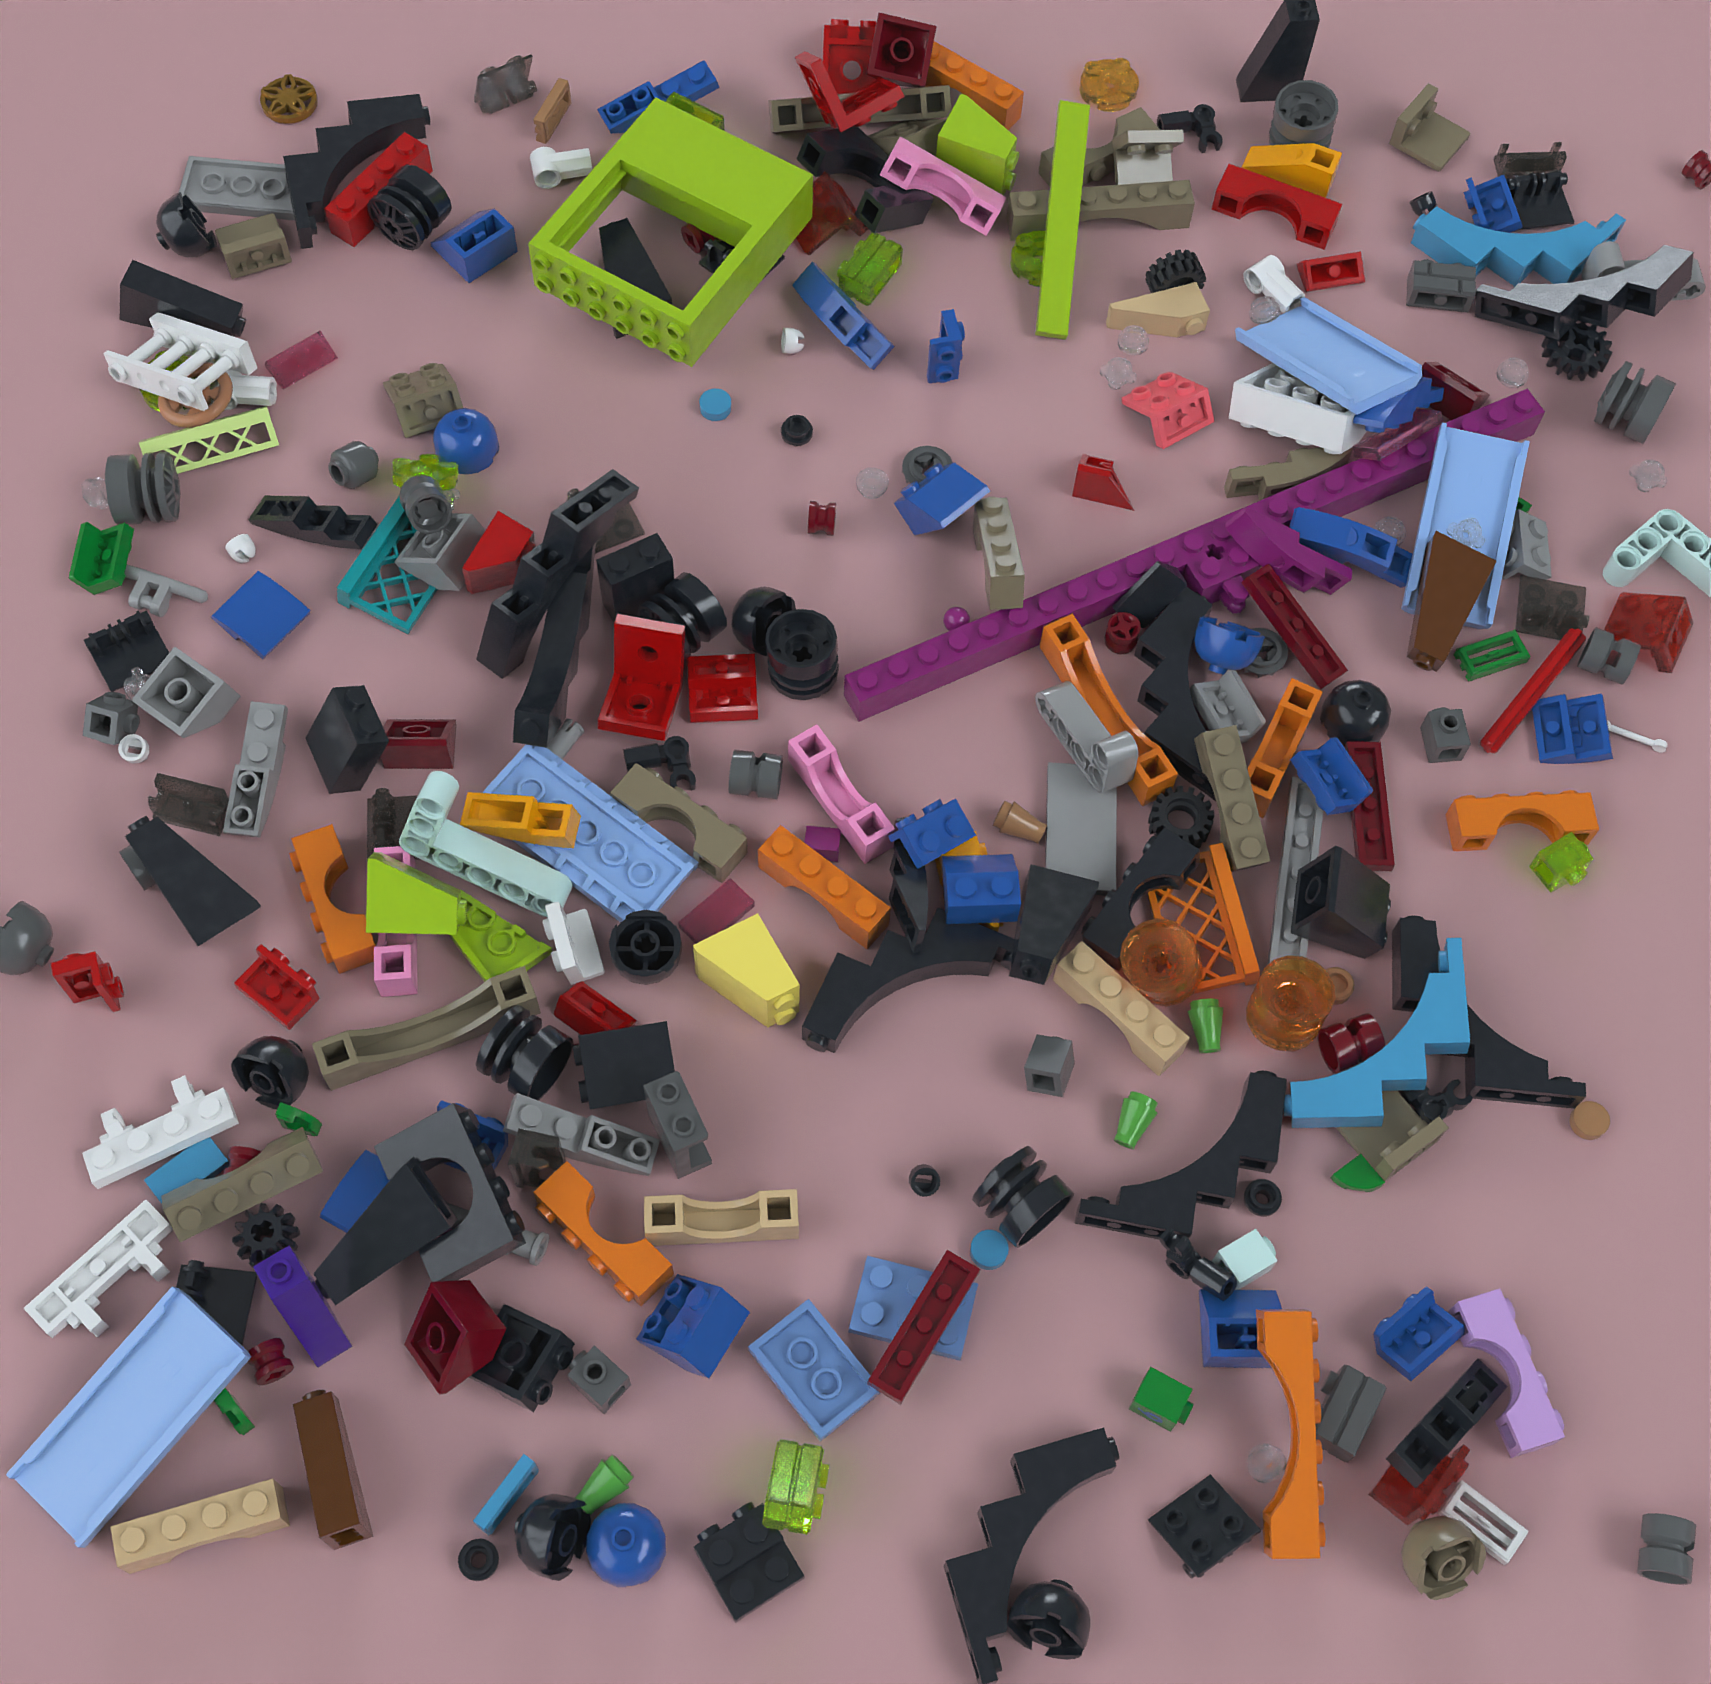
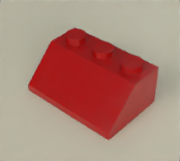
M497 511L462 567L467 591L475 594L514 585L521 558L536 547L534 531Z

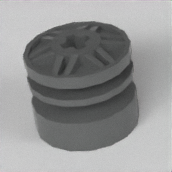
M1299 80L1286 85L1280 90L1275 100L1273 119L1269 131V144L1315 143L1329 148L1333 127L1338 114V99L1334 92L1326 85L1313 80Z
M1625 361L1624 365L1612 375L1601 395L1594 422L1601 424L1607 412L1612 413L1615 416L1608 427L1609 429L1613 430L1623 418L1628 421L1624 435L1644 444L1676 383L1656 375L1648 386L1641 384L1645 369L1640 367L1635 379H1629L1627 375L1633 364Z
M159 452L156 455V459L152 453H145L142 458L141 468L133 454L110 455L107 458L105 467L106 494L111 516L117 525L124 522L128 525L141 524L144 519L145 509L150 521L153 523H159L162 517L166 522H176L180 512L181 492L179 477L169 452Z

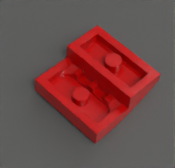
M755 653L690 656L688 658L690 723L758 720Z

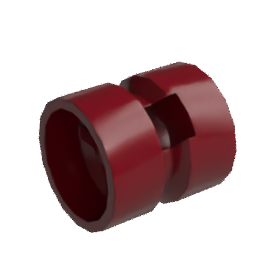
M1369 1013L1348 1019L1345 1026L1342 1023H1336L1321 1028L1317 1036L1321 1055L1328 1068L1336 1074L1356 1066L1358 1061L1360 1063L1366 1061L1386 1046L1379 1024Z

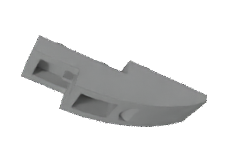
M253 701L250 703L240 764H235L223 829L225 834L260 838L274 800L286 745L283 743L288 708L285 705Z
M519 1093L513 1096L503 1128V1132L534 1142L533 1147L588 1164L646 1176L651 1173L660 1139L590 1115L588 1118Z

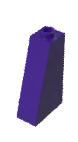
M290 1245L253 1266L270 1299L317 1367L353 1347L326 1298L318 1289L314 1278Z

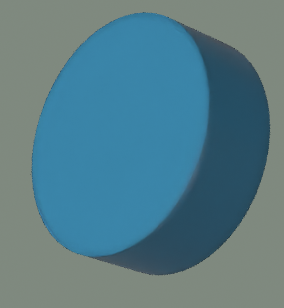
M714 388L705 391L701 395L699 404L703 417L711 421H720L729 416L731 412V398L726 391Z
M983 1230L972 1240L970 1247L971 1259L981 1269H997L1006 1261L1009 1251L1008 1242L1001 1233L995 1230Z

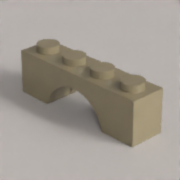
M1140 107L1116 118L1113 139L1128 130L1160 129ZM1113 141L1099 148H1086L1082 186L1092 181H1098L1105 175L1115 171ZM1054 147L1041 152L1039 174L1049 187Z
M998 497L980 499L974 504L973 534L977 551H983L985 591L989 610L1023 608L1025 574L1007 498Z
M1237 725L1202 732L1194 738L1202 772L1207 776L1216 798L1220 817L1219 841L1224 844L1231 872L1270 862Z
M635 763L610 792L611 797L646 823L667 819L681 823L688 828L695 838L693 856L699 862L698 867L721 883L725 881L748 853L746 835L739 827L734 824L727 825L718 819L717 814L706 805L699 806L693 802L683 789L677 786L673 788L665 783L660 774L652 768L645 769Z
M301 1127L268 1143L259 1155L229 1173L211 1179H195L162 1195V1207L178 1240L182 1242L323 1172V1169L304 1128Z

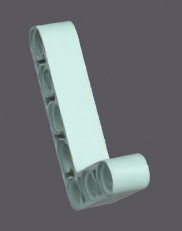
M1663 509L1615 549L1603 569V577L1607 583L1615 587H1624L1661 556L1711 598V539L1680 513L1671 509Z
M431 772L414 802L400 836L399 844L401 848L410 855L541 916L548 918L545 905L559 901L563 908L573 887L569 877L446 819L459 790V784L453 776L446 772Z

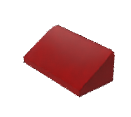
M1361 251L1303 260L1297 263V270L1306 292L1366 282Z
M583 981L576 983L559 996L554 1010L556 1018L580 1035L633 1027L637 1022L636 1019Z

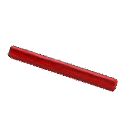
M1578 628L1568 630L1480 740V745L1484 748L1485 752L1497 753L1586 641V636L1582 633V630Z

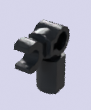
M1197 105L1193 112L1186 110L1159 114L1157 117V126L1160 130H1183V133H1186L1192 129L1196 132L1197 137H1200L1198 148L1201 153H1205L1208 145L1207 142L1213 143L1216 151H1219L1222 145V136L1215 131V111L1209 105Z
M669 737L664 745L658 746V743L623 749L627 772L635 763L645 769L661 767V763H667L669 772H673L670 776L671 787L674 788L679 780L685 779L689 782L691 791L695 790L696 778L694 773L689 770L691 767L689 744L683 737Z
M1459 1079L1451 1081L1443 1089L1442 1093L1438 1092L1435 1095H1429V1088L1425 1086V1090L1398 1091L1409 1105L1412 1104L1414 1106V1111L1428 1124L1437 1117L1443 1120L1451 1115L1454 1110H1462L1473 1099L1471 1095L1466 1096L1464 1099H1459L1454 1095L1453 1090L1461 1083Z
M1168 1226L1159 1237L1161 1244L1167 1249V1259L1165 1260L1167 1266L1181 1278L1188 1279L1191 1277L1194 1284L1220 1300H1226L1237 1286L1235 1276L1207 1258H1201L1188 1237L1183 1236L1180 1239L1173 1229Z

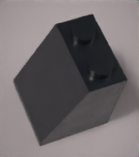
M1334 846L1298 869L1291 934L1363 959L1384 949L1388 938L1386 922L1387 914L1391 907V900L1389 899L1390 884L1343 848Z

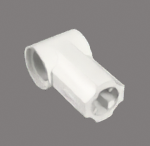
M540 147L530 154L534 181L538 187L543 189L557 186L561 179L587 176L592 171L589 148L556 153L550 147Z
M1274 255L1265 257L1243 273L1247 288L1254 294L1263 293L1283 314L1299 307L1301 304L1300 299L1305 297V294L1285 275L1282 262Z
M231 369L226 371L231 378L233 392L225 410H232L237 404L263 406L275 404L277 399V383L274 377L242 375L240 372ZM217 380L211 383V390L219 386Z

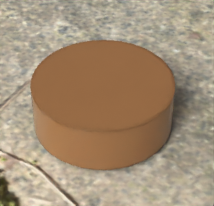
M1331 967L1321 973L1316 989L1323 1001L1339 1005L1345 1003L1350 998L1355 984L1353 977L1348 971L1339 967Z
M1582 1102L1570 1114L1572 1130L1576 1135L1586 1140L1598 1139L1608 1130L1610 1125V1116L1607 1110L1597 1102Z

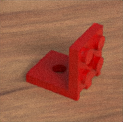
M831 19V25H824L823 64L837 94L856 93L878 81V79L867 75L876 21L860 20L859 27L849 26V20ZM848 61H855L860 65L861 72L856 79H848L844 75L843 68Z
M806 51L795 56L796 62L825 124L830 123L834 129L838 127L840 132L854 125L855 127L865 125L871 121V115L880 110L881 112H887L898 105L897 101L905 97L900 85L881 78L840 101L821 58Z
M617 614L614 622V674L598 717V729L660 741L666 740L683 686L684 625ZM643 646L651 647V648H653L656 652H648V651H646L645 649H643L642 647H643ZM636 704L647 706L644 709L633 708Z

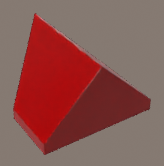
M1083 454L1078 464L1072 496L1135 511L1113 469L1114 461Z

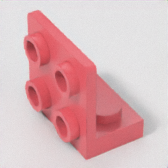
M1173 372L1160 374L1156 380L1145 386L1134 388L1131 393L1121 398L1123 405L1150 417L1156 446L1162 449L1214 422L1208 388Z

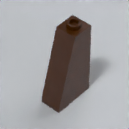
M1438 531L1434 533L1426 546L1407 657L1412 659L1417 667L1436 672L1444 664L1497 562Z
M316 1390L307 1393L302 1397L303 1401L293 1404L319 1538L333 1550L374 1536L339 1399L332 1391L326 1393V1390Z

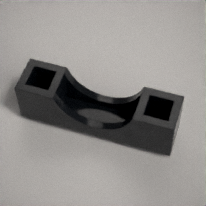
M1166 828L1157 837L1152 836L1143 848L1142 853L1144 855L1137 864L1132 862L1128 866L1122 877L1123 883L1117 891L1112 889L1106 895L1102 903L1103 909L1096 918L1091 916L1082 928L1083 942L1117 971L1122 968L1139 945V932L1130 917L1135 903L1143 895L1156 889L1180 890L1200 864V849Z

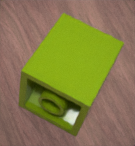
M960 94L938 134L936 157L1003 196L1006 190L1011 191L1015 184L1017 174L1013 170L1019 158V152L1016 151L1017 137L967 95Z
M373 852L368 858L366 933L457 935L460 925L465 926V921H467V900L461 899V890L382 852Z

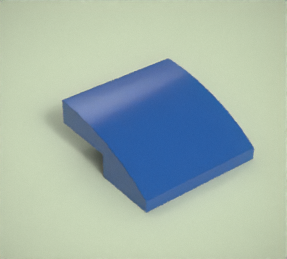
M257 571L211 618L236 641L240 639L260 658L264 659L310 614L311 610L281 585L260 571Z
M1602 693L1567 700L1565 694L1542 698L1532 708L1540 763L1574 764L1613 759Z
M368 1150L361 1154L327 1201L320 1213L321 1219L346 1233L390 1181L377 1155Z

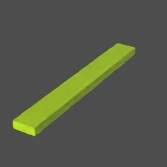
M1060 100L1058 104L1035 331L1037 336L1066 340L1068 336L1090 105L1064 100Z

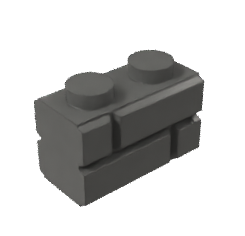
M1429 259L1414 260L1407 278L1406 306L1468 313L1476 294V267L1465 266L1462 263H1435Z
M1345 1364L1337 1373L1332 1370L1329 1372L1321 1388V1392L1327 1394L1321 1405V1422L1316 1424V1440L1321 1441L1322 1450L1328 1451L1329 1454L1344 1462H1349L1355 1457L1387 1389L1385 1385L1371 1377H1366L1364 1373Z

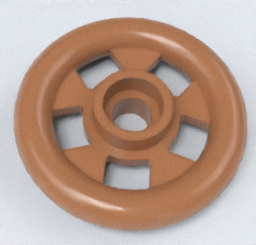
M204 363L190 374L188 378L198 377L213 364ZM225 372L216 379L219 386L212 390L208 386L202 391L209 406L205 411L158 396V407L161 415L170 424L183 428H193L213 421L226 409L231 400L233 385L230 376ZM184 406L190 409L187 415L178 413L181 407Z

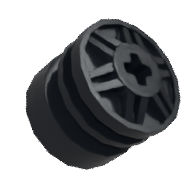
M409 164L401 166L389 179L387 186L382 187L378 194L369 200L367 206L369 216L379 231L394 244L412 251L418 249L423 244L424 239L431 235L432 229L437 228L447 218L452 209L451 201L439 182L425 170Z
M681 573L665 586L664 594L656 593L651 597L650 601L644 602L637 609L639 618L685 626L684 661L691 656V653H695L701 648V641L709 642L727 627V618L716 597L704 583L690 573Z
M807 609L787 611L775 618L768 627L765 638L768 673L772 685L779 693L798 700L818 698L828 692L837 681L839 671L838 643L834 625L826 616Z
M517 1005L509 1009L489 1032L478 1053L476 1068L486 1076L491 1075L492 1080L496 1083L502 1084L508 1080V1091L514 1095L519 1093L539 1101L551 1089L566 1067L572 1053L573 1039L551 1025L542 1029L541 1018L536 1015L530 1016L529 1010Z
M1031 1146L1020 1149L996 1165L986 1176L984 1182L979 1186L972 1198L978 1207L989 1204L985 1211V1215L988 1218H993L1004 1211L1008 1213L1000 1224L999 1230L1015 1248L1023 1246L1045 1229L1065 1209L1074 1196L1072 1190L1058 1175H1054L1042 1182L1039 1181L1047 1164L1044 1160H1039L1032 1164L1037 1153Z

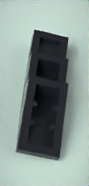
M265 495L248 519L255 526L281 535L332 547L362 550L378 525L370 515H347L340 506L316 505L309 496Z
M907 817L896 819L895 824ZM894 825L895 832H896V831H898V828H897L896 825ZM898 838L894 841V853L889 869L893 877V883L888 899L912 952L918 953L921 950L927 925L929 900L925 865L918 869L916 868L902 841Z
M1477 1359L1387 1456L1386 1460L1412 1486L1417 1488L1440 1461L1452 1451L1463 1436L1481 1419L1508 1386L1482 1361Z

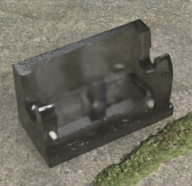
M1554 142L1550 152L1506 153L1509 144H1501L1497 155L1493 159L1497 177L1505 175L1507 180L1512 175L1522 176L1529 175L1530 173L1537 175L1538 172H1544L1546 176V173L1562 170L1567 159L1566 152L1559 151L1562 142Z
M157 773L154 779L155 787L158 790L157 796L148 797V805L153 812V819L158 817L167 824L216 836L221 835L229 801L224 789Z
M518 1128L508 1166L516 1187L524 1188V1185L538 1188L545 1181L539 1177V1173L543 1168L557 1170L566 1162L561 1141L556 1136Z

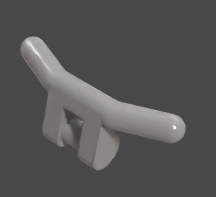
M126 565L125 578L137 581L129 596L128 604L130 607L138 610L146 608L150 610L151 614L163 617L168 611L169 600L173 593L199 603H204L208 599V594L205 590L138 567ZM150 589L156 590L154 597L148 595Z

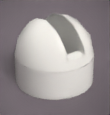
M783 328L781 337L782 353L795 354L803 349L804 344L798 343V340L804 339V335L799 330Z
M248 534L234 537L225 547L229 555L239 563L249 562V557L253 558L256 552L255 545Z
M130 734L120 741L118 751L120 756L127 762L136 764L147 759L149 745L141 736ZM128 748L142 751L140 754L129 753Z

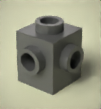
M106 692L104 695L86 703L83 736L105 744H119L125 736L135 734L139 727L138 705L126 699L124 694L118 692Z

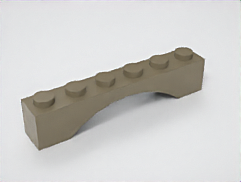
M950 85L901 89L905 97L897 101L898 105L887 112H881L880 110L871 115L872 119L868 123L948 117L951 112ZM855 93L837 95L840 101H842ZM813 96L768 100L772 132L831 127L830 123L825 124Z
M1190 180L1082 187L1079 222L1100 218H1123L1149 224L1158 230L1189 228L1195 205ZM1049 190L1009 192L1006 218L1010 241L1041 239L1045 236Z
M522 966L489 978L465 996L422 1016L382 1027L347 1030L314 1042L312 1046L323 1078L329 1089L333 1091L489 1033L498 1020L509 1009L517 1005L529 1010L530 1016L538 1015L541 1012L526 968Z

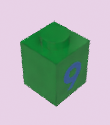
M1150 1366L1129 1410L1171 1432L1177 1422L1182 1425L1185 1424L1194 1405L1188 1401L1193 1389Z

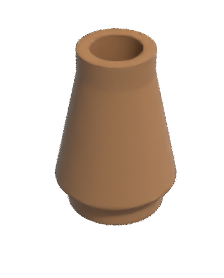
M1004 801L993 822V826L999 828L1000 833L1032 840L1036 843H1039L1047 827L1046 824L1040 822L1015 801L1012 804Z

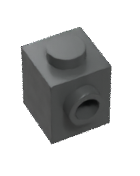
M1441 707L1427 713L1420 729L1428 762L1462 761L1471 745L1462 709L1449 710V708Z
M1036 1035L1024 1066L1027 1091L1063 1097L1075 1065L1072 1040L1057 1036Z
M595 1345L588 1353L585 1350L581 1351L569 1365L571 1371L567 1376L570 1383L603 1414L631 1386L629 1376Z

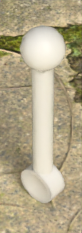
M1607 720L1609 731L1652 746L1656 752L1663 753L1666 751L1668 745L1666 741L1649 739L1611 725L1610 721Z

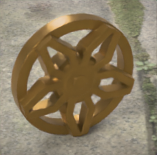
M285 74L284 77L270 82L261 89L260 103L263 112L268 118L278 123L290 124L308 118L315 111L318 99L315 88L310 82L299 77H293L292 74ZM311 98L310 104L305 107L304 101ZM267 100L272 102L270 108L266 105ZM286 112L294 113L293 115H282Z

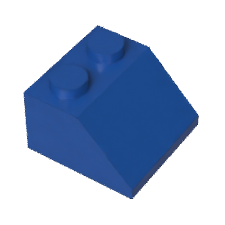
M955 462L944 466L941 463H937L924 473L926 478L919 484L915 481L902 489L901 494L903 496L894 502V505L913 534L919 535L944 529L987 495L990 489L986 484Z
M1013 854L942 856L946 924L1018 921L1021 897L1019 873Z

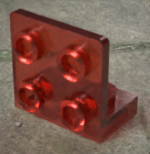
M826 172L813 181L812 218L796 237L807 255H811L842 228L845 231L851 229L859 237L869 230L854 215L856 208L843 187Z
M1622 592L1604 630L1614 634L1616 641L1625 638L1640 644V649L1650 650L1651 657L1655 659L1658 671L1672 673L1694 623L1686 597Z
M1463 1444L1454 1452L1445 1456L1417 1488L1412 1486L1389 1464L1368 1495L1407 1526L1418 1518L1425 1520L1430 1513L1434 1515L1446 1500L1447 1495L1442 1492L1443 1489L1446 1490L1452 1481L1456 1483L1468 1468L1469 1463L1464 1459L1471 1449Z

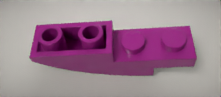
M1245 507L1226 522V530L1262 567L1270 564L1283 582L1303 593L1311 587H1315L1331 595L1352 580L1351 568L1300 544L1299 532L1257 511Z

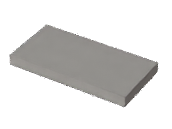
M189 156L179 192H181L182 196L187 195L201 212L260 217L273 213L276 219L295 220L284 164Z
M1048 762L1045 868L1098 881L1099 887L1096 895L1106 896L1112 889L1116 890L1117 787L1103 793H1098L1077 764Z

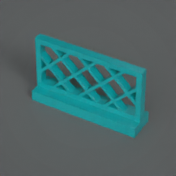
M398 496L337 586V601L348 609L354 606L409 634L438 589L428 584L426 592L412 595L408 582L418 580L419 578L412 574H405L404 570L398 567L400 576L386 579L381 577L379 571L381 567L394 563L400 555L396 546L398 542L412 538L417 531L412 526L400 503V496ZM403 583L407 596L388 600L385 587ZM380 588L384 601L370 604L361 599V597L367 590ZM409 603L412 613L406 622L393 616L391 607Z

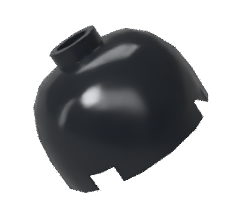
M178 192L161 205L156 220L160 232L156 236L166 250L171 248L178 255L198 257L217 246L213 231H210L208 234L206 233L204 223L207 220L187 195L182 196L181 192Z
M763 586L748 590L740 597L733 608L731 622L733 634L741 645L748 650L767 656L765 638L768 627L778 616L787 611L796 610L795 601L792 597L787 596L785 592Z
M1363 680L1346 681L1336 686L1328 695L1321 709L1320 720L1321 724L1324 723L1325 728L1328 730V737H1337L1344 747L1346 742H1379L1389 726L1391 708L1388 698L1376 685Z
M641 910L628 914L624 921L620 922L618 926L617 924L615 925L609 939V948L612 962L621 976L633 983L648 985L659 983L673 973L679 964L682 942L679 929L671 921L667 920V916L661 912Z
M263 1036L251 1041L238 1052L236 1058L231 1063L233 1076L245 1092L251 1087L256 1093L262 1095L256 1098L257 1102L276 1110L280 1102L287 1105L295 1102L302 1094L308 1081V1064L300 1046L292 1040H286L277 1036Z
M558 1494L545 1495L536 1499L520 1514L514 1527L516 1548L519 1558L530 1571L556 1581L564 1579L573 1571V1569L567 1568V1566L571 1563L573 1555L581 1559L585 1551L586 1536L591 1524L590 1514L583 1512L581 1508L582 1506H587L584 1501Z
M1054 1579L1050 1582L1044 1581L1031 1584L1016 1597L1009 1613L1007 1630L1016 1641L1032 1650V1641L1049 1648L1045 1656L1064 1660L1076 1659L1082 1655L1089 1639V1609L1082 1598L1073 1591V1587L1065 1581Z

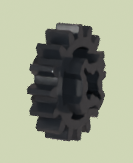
M1585 322L1575 323L1559 340L1545 336L1541 347L1544 348L1541 355L1544 358H1549L1546 364L1548 367H1557L1555 374L1560 375L1562 372L1567 373L1568 380H1571L1574 375H1578L1580 381H1584L1587 374L1591 378H1595L1599 371H1604L1613 353L1609 350L1612 341L1604 340L1607 332L1602 331L1598 333L1596 325L1587 326Z

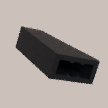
M1315 0L1283 1L1237 75L1236 83L1241 102L1275 101L1280 90L1286 85L1304 79L1320 22Z
M628 218L599 227L604 270L672 305V297ZM613 327V332L616 339L629 335L622 334L615 327Z
M135 260L131 261L120 283L119 319L122 321L152 328L149 318L159 312L233 337L235 335L241 336L244 330L246 318L242 317V303Z
M144 816L128 826L131 833L127 834L125 839L197 947L261 908V905L254 897L158 817L150 821L147 816Z
M1030 865L1021 894V907L1009 971L1010 977L1045 985L1090 912L1099 887L1098 881Z
M414 1156L400 1167L313 1273L316 1277L315 1283L321 1294L326 1299L330 1298L335 1306L450 1229L456 1222V1216Z

